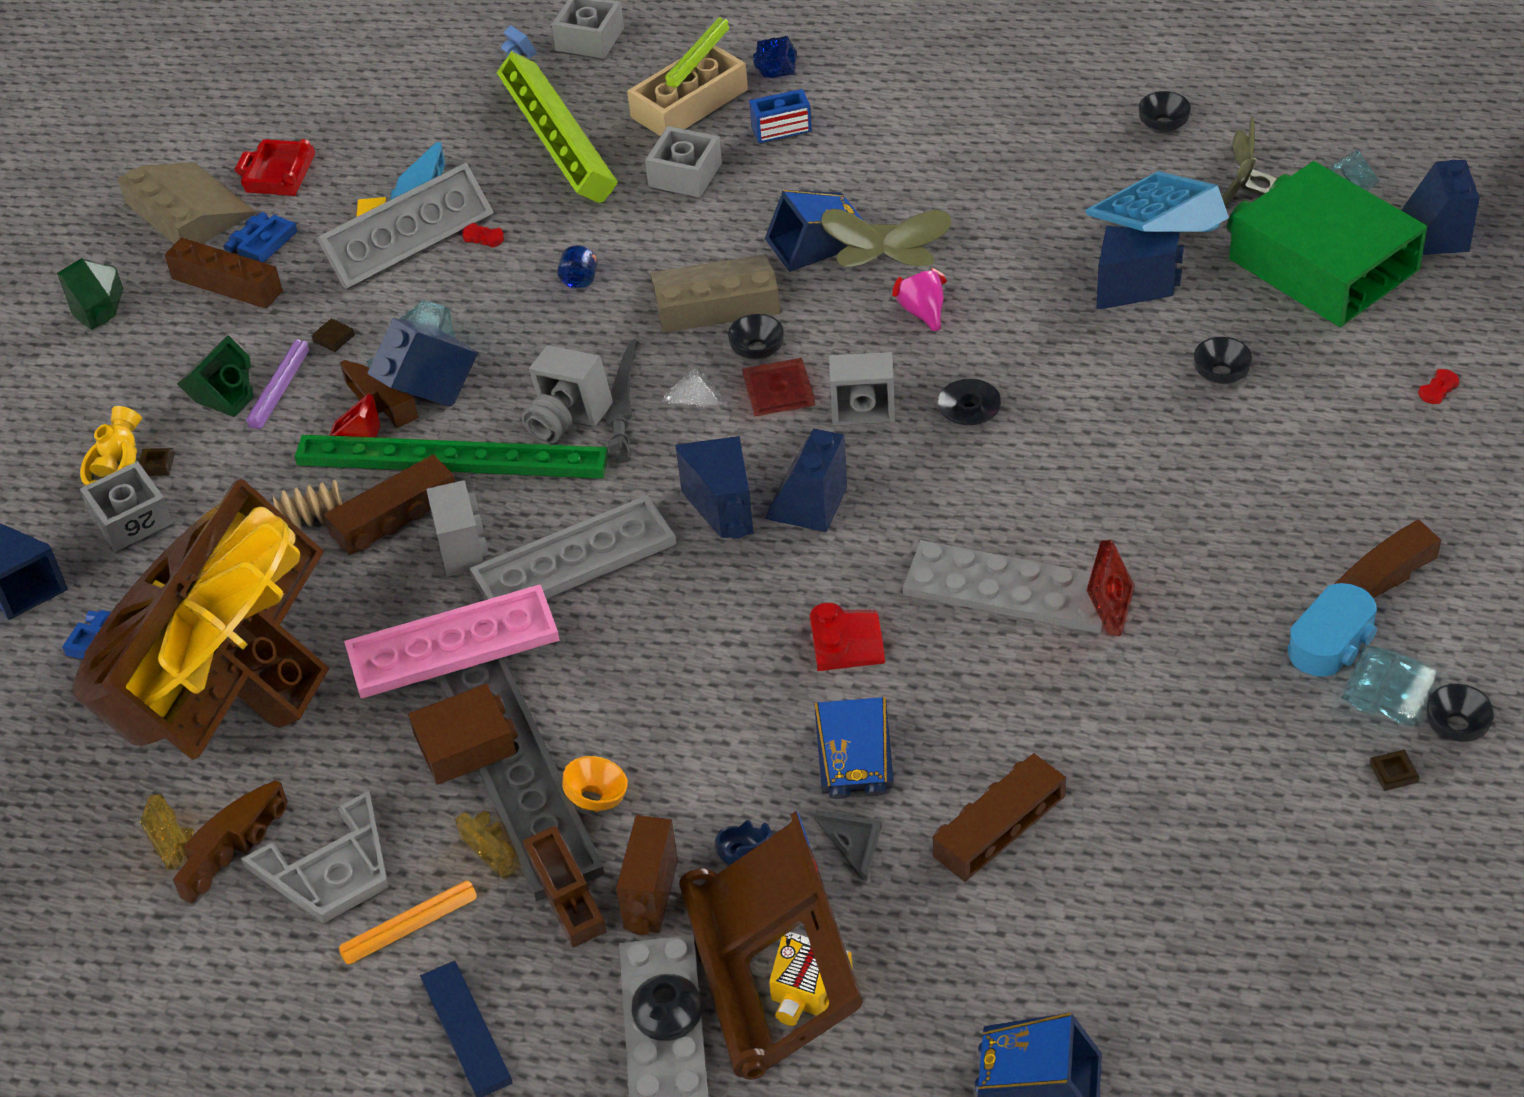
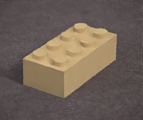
M715 45L677 88L668 87L665 76L679 61L677 60L627 91L630 116L659 136L663 134L667 126L686 129L748 90L746 63Z

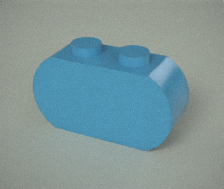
M1340 583L1329 585L1290 629L1288 656L1293 665L1302 672L1313 676H1331L1336 674L1343 665L1349 667L1357 657L1358 648L1362 643L1369 645L1377 632V627L1374 626L1377 607L1373 597L1364 589L1352 584Z

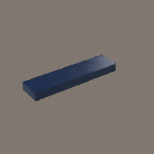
M454 960L420 975L424 988L475 1097H484L512 1084V1078L456 961Z

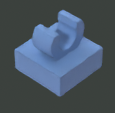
M510 25L503 32L508 41L503 43L501 49L508 55L512 51L520 56L524 54L530 58L537 53L528 37Z

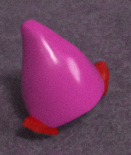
M931 268V271H923L906 279L899 276L892 288V296L896 298V301L905 310L925 322L932 331L941 329V309L944 300L942 285L947 282L944 274Z

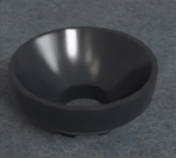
M1169 91L1148 94L1139 103L1140 120L1147 127L1159 132H1170L1180 128L1188 121L1191 111V105L1184 96ZM1159 118H1168L1171 121L1162 122L1156 120Z
M750 314L737 319L729 328L728 336L730 346L735 353L744 358L757 360L767 358L780 349L783 344L784 331L782 324L776 318L766 314ZM755 342H761L766 345L764 349L750 350L748 348L749 345Z
M1230 337L1209 338L1201 342L1194 353V365L1197 372L1203 378L1218 384H1229L1242 379L1249 372L1252 362L1250 349L1243 342ZM1225 366L1231 372L1229 374H1217L1213 372V368Z
M1448 684L1439 687L1430 695L1427 701L1426 716L1431 728L1439 735L1452 741L1468 742L1477 740L1488 732L1494 719V707L1490 699L1477 688L1465 684ZM1453 716L1461 717L1467 721L1468 727L1463 730L1452 729L1447 724V719Z
M661 974L647 979L638 987L632 999L631 1011L636 1027L644 1035L656 1040L669 1041L685 1036L694 1029L702 1014V1003L698 990L690 980L676 974ZM663 988L671 989L676 993L675 998L668 1003H658L653 999L654 994Z

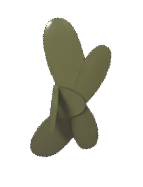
M1251 117L1249 136L1242 130H1236L1233 138V153L1240 167L1237 171L1236 179L1222 196L1225 208L1240 187L1264 195L1277 179L1253 169L1256 157H1254V117ZM1261 179L1267 182L1269 187L1261 188L1251 180Z
M829 209L822 214L821 223L824 230L830 236L848 245L837 255V261L843 267L864 265L882 253L905 265L927 266L933 264L934 257L922 246L943 236L951 226V218L947 212L931 210L915 215L898 226L897 224H867L849 212L840 209Z

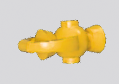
M115 406L111 412L112 424H103L96 429L94 433L96 443L85 455L80 469L81 480L85 486L97 481L91 479L92 473L103 478L135 463L137 448L135 447V438L131 431H134L142 420L139 413L127 407Z

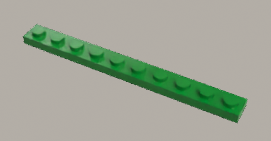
M302 434L294 456L296 464L299 466L405 470L434 454L450 472L604 479L609 453L608 447Z

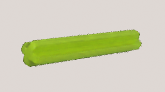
M717 18L666 74L665 79L668 87L677 88L729 30V21L727 19Z

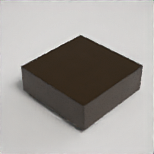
M331 318L311 336L314 343L336 352L355 334L353 328Z
M142 449L139 463L148 476H169L175 455L174 449Z
M1405 749L1370 758V765L1384 791L1419 782V775Z

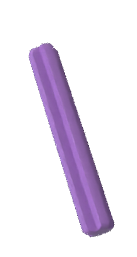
M297 339L293 342L247 416L248 427L261 429L309 352L306 341Z

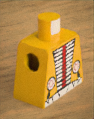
M792 932L787 933L781 937L769 984L771 1000L781 1003L775 1014L776 1018L785 1025L795 1026L803 1011L816 1016L825 1011L829 1006V999L808 937ZM846 950L852 967V952Z

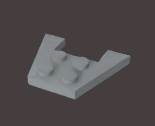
M370 791L361 794L338 808L340 816L351 831L349 834L291 865L287 864L276 845L271 842L241 858L244 868L323 923L389 888Z

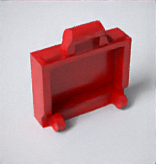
M263 139L259 143L257 151H245L242 153L234 169L238 175L243 176L241 184L246 193L296 196L315 156V150L313 145H310V142L306 139H301L300 141Z

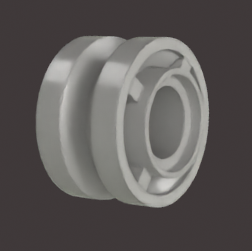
M542 394L523 412L522 422L526 430L533 437L554 444L562 436V433L571 426L572 417L567 407L553 396Z

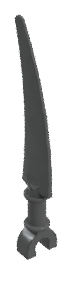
M636 339L629 343L623 354L611 390L613 404L606 412V426L613 429V435L608 441V449L610 452L616 451L618 463L631 460L625 429L628 427L627 420L632 417L630 376L638 342Z

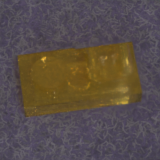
M162 794L149 795L140 824L167 870L180 867L183 856H186L183 846L190 840L194 831L188 827L180 828L176 821L174 810L169 807Z
M486 810L480 812L474 820L466 812L455 818L460 838L503 880L515 872L512 858H514L513 850L506 841L502 839L498 841L496 839L502 834L500 823L497 821L489 827H484L491 822L489 812Z

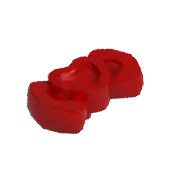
M476 223L467 225L462 234L463 240L466 243H481L492 248L504 242V232L501 228L490 230L487 227L478 226Z
M1437 369L1435 378L1431 379L1430 384L1419 387V397L1424 402L1440 404L1443 398L1446 397V394L1459 385V378L1451 370Z

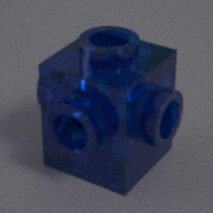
M788 36L757 41L756 53L753 54V63L764 78H777L795 74L797 51Z

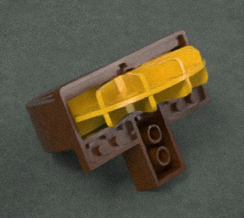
M239 479L233 482L220 504L203 515L180 535L142 574L122 600L117 603L84 652L85 655L74 680L73 692L75 698L131 744L136 746L149 745L166 738L192 760L200 757L236 696L274 727L281 728L300 720L327 674L329 667L280 624L324 553V550L245 480Z

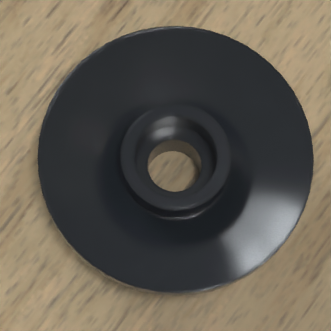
M978 379L954 381L944 387L938 397V408L941 414L949 421L961 425L985 423L992 419L1001 407V397L998 390L991 384Z

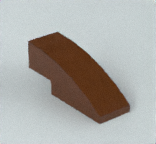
M347 360L340 362L344 381L359 401L368 393L372 395L377 413L383 411L396 428L419 418L415 400L409 393L390 388L367 374L370 369L367 366Z
M1418 519L1373 548L1335 584L1344 583L1358 586L1374 598L1409 580L1412 571L1437 559L1441 539Z
M556 825L523 840L524 848L572 947L574 948L606 933L605 921L588 891L587 883Z

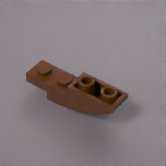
M272 781L241 796L207 821L183 846L188 861L173 878L181 899L193 903L199 894H204L208 891L213 876L221 866L225 867L230 863L234 850L247 854L254 845H259L263 841L268 826L275 818L279 819L287 807L288 801L281 782Z

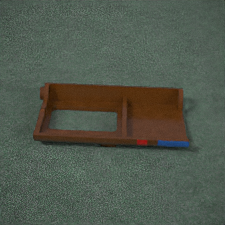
M797 811L790 814L792 821L787 826L718 874L706 868H698L685 873L679 881L733 1071L737 1076L748 1080L763 1076L766 1070L856 1012L863 1003L804 826ZM697 879L707 880L704 884L700 886L693 883V881ZM800 924H804L829 999V1006L825 1011L801 1027L794 1029L792 1033L774 1044L749 963L753 956Z

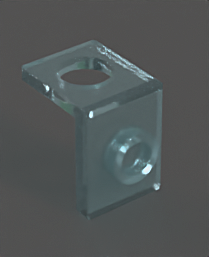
M1358 149L1328 167L1333 172L1340 169L1347 180L1366 191L1379 182Z

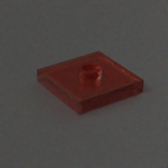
M802 358L742 369L754 417L815 406V398Z
M1112 540L1100 541L1086 591L1108 635L1121 636L1135 585Z

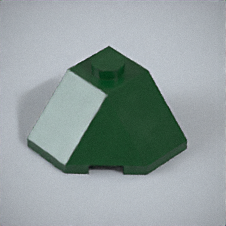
M81 258L57 272L72 315L89 329L93 330L100 325L106 324L111 318L116 316L123 291L117 268L108 264H96L91 260Z
M227 335L177 385L196 403L235 417L253 398V386L249 382L250 356Z

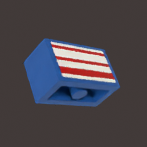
M803 89L749 100L751 128L758 143L812 132L810 103Z

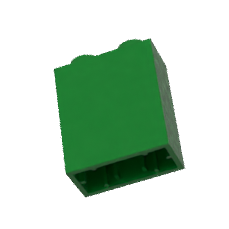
M1312 161L1292 176L1283 174L1278 177L1269 191L1252 203L1243 201L1234 208L1227 221V231L1231 233L1229 259L1341 328L1420 270L1427 225L1316 161Z

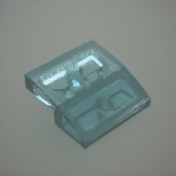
M1366 645L1341 698L1363 712L1374 715L1379 710L1398 723L1412 727L1418 719L1437 672L1402 654Z

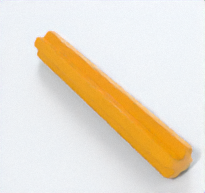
M465 880L342 943L339 946L341 957L346 964H352L474 901L477 895L473 885L469 880Z

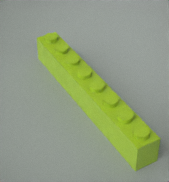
M511 51L496 73L575 192L595 202H604L608 195L612 193L618 181L538 65Z

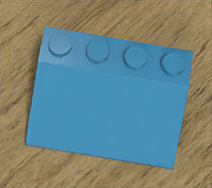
M1160 171L1149 175L1085 210L1087 216L1144 232H1210L1217 229L1219 223L1229 218L1218 185Z

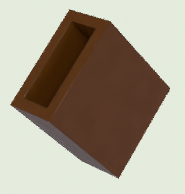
M487 683L408 713L414 737L436 785L516 754L513 740L518 738L515 725L511 718L504 719L503 714H506L502 699L499 694L493 696Z
M636 815L616 891L623 928L636 935L661 932L678 863L672 819Z

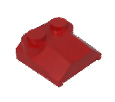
M826 602L818 604L809 613L817 671L885 663L883 639L877 610H843L835 603Z

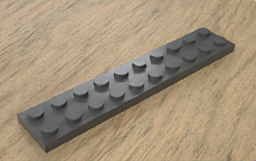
M502 657L437 676L446 699L487 683L493 696L499 694L506 710V714H503L504 719L511 718L518 734V738L513 740L516 754L479 768L478 772L535 900L539 901L547 896L522 841L556 825L586 882L605 875L604 867L573 802L564 793L562 788L563 780L505 658Z

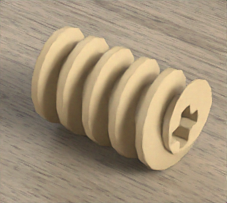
M332 480L331 490H328L324 483L321 482L318 493H315L311 485H307L306 495H302L298 487L294 488L293 498H290L285 490H282L279 501L273 495L274 507L299 529L302 519L305 520L308 526H313L315 516L320 523H326L324 514L342 504L336 480Z

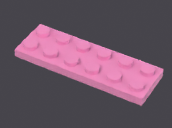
M540 584L344 641L358 692L362 699L557 642L560 639Z

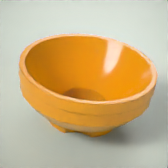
M583 756L576 758L565 767L563 773L562 788L570 801L582 810L599 812L614 808L623 800L628 787V780L623 770L612 761L601 757ZM594 792L599 794L601 799L598 801L584 798L582 793Z

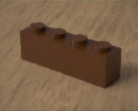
M181 237L164 255L173 280L267 309L283 291L276 266Z
M433 454L325 513L324 516L329 534L348 555L358 550H365L372 542L385 535L394 534L399 527L412 520L422 518L426 512L431 510L426 489L454 483V475Z
M1035 753L1023 762H1017L1011 768L1008 775L999 782L992 783L986 789L984 795L974 803H968L964 806L959 815L948 825L944 824L937 829L932 837L933 857L966 882L1065 797L1066 776Z

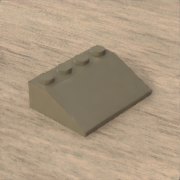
M195 162L143 165L117 178L125 203L173 244L181 237L203 244L256 214L255 210Z
M766 254L650 273L662 333L734 322L750 314H766L769 316L780 314L778 286L774 270Z

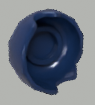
M746 820L739 827L729 826L721 829L715 838L714 847L722 861L731 865L770 838L772 832L766 822L761 825V828H756L750 820Z

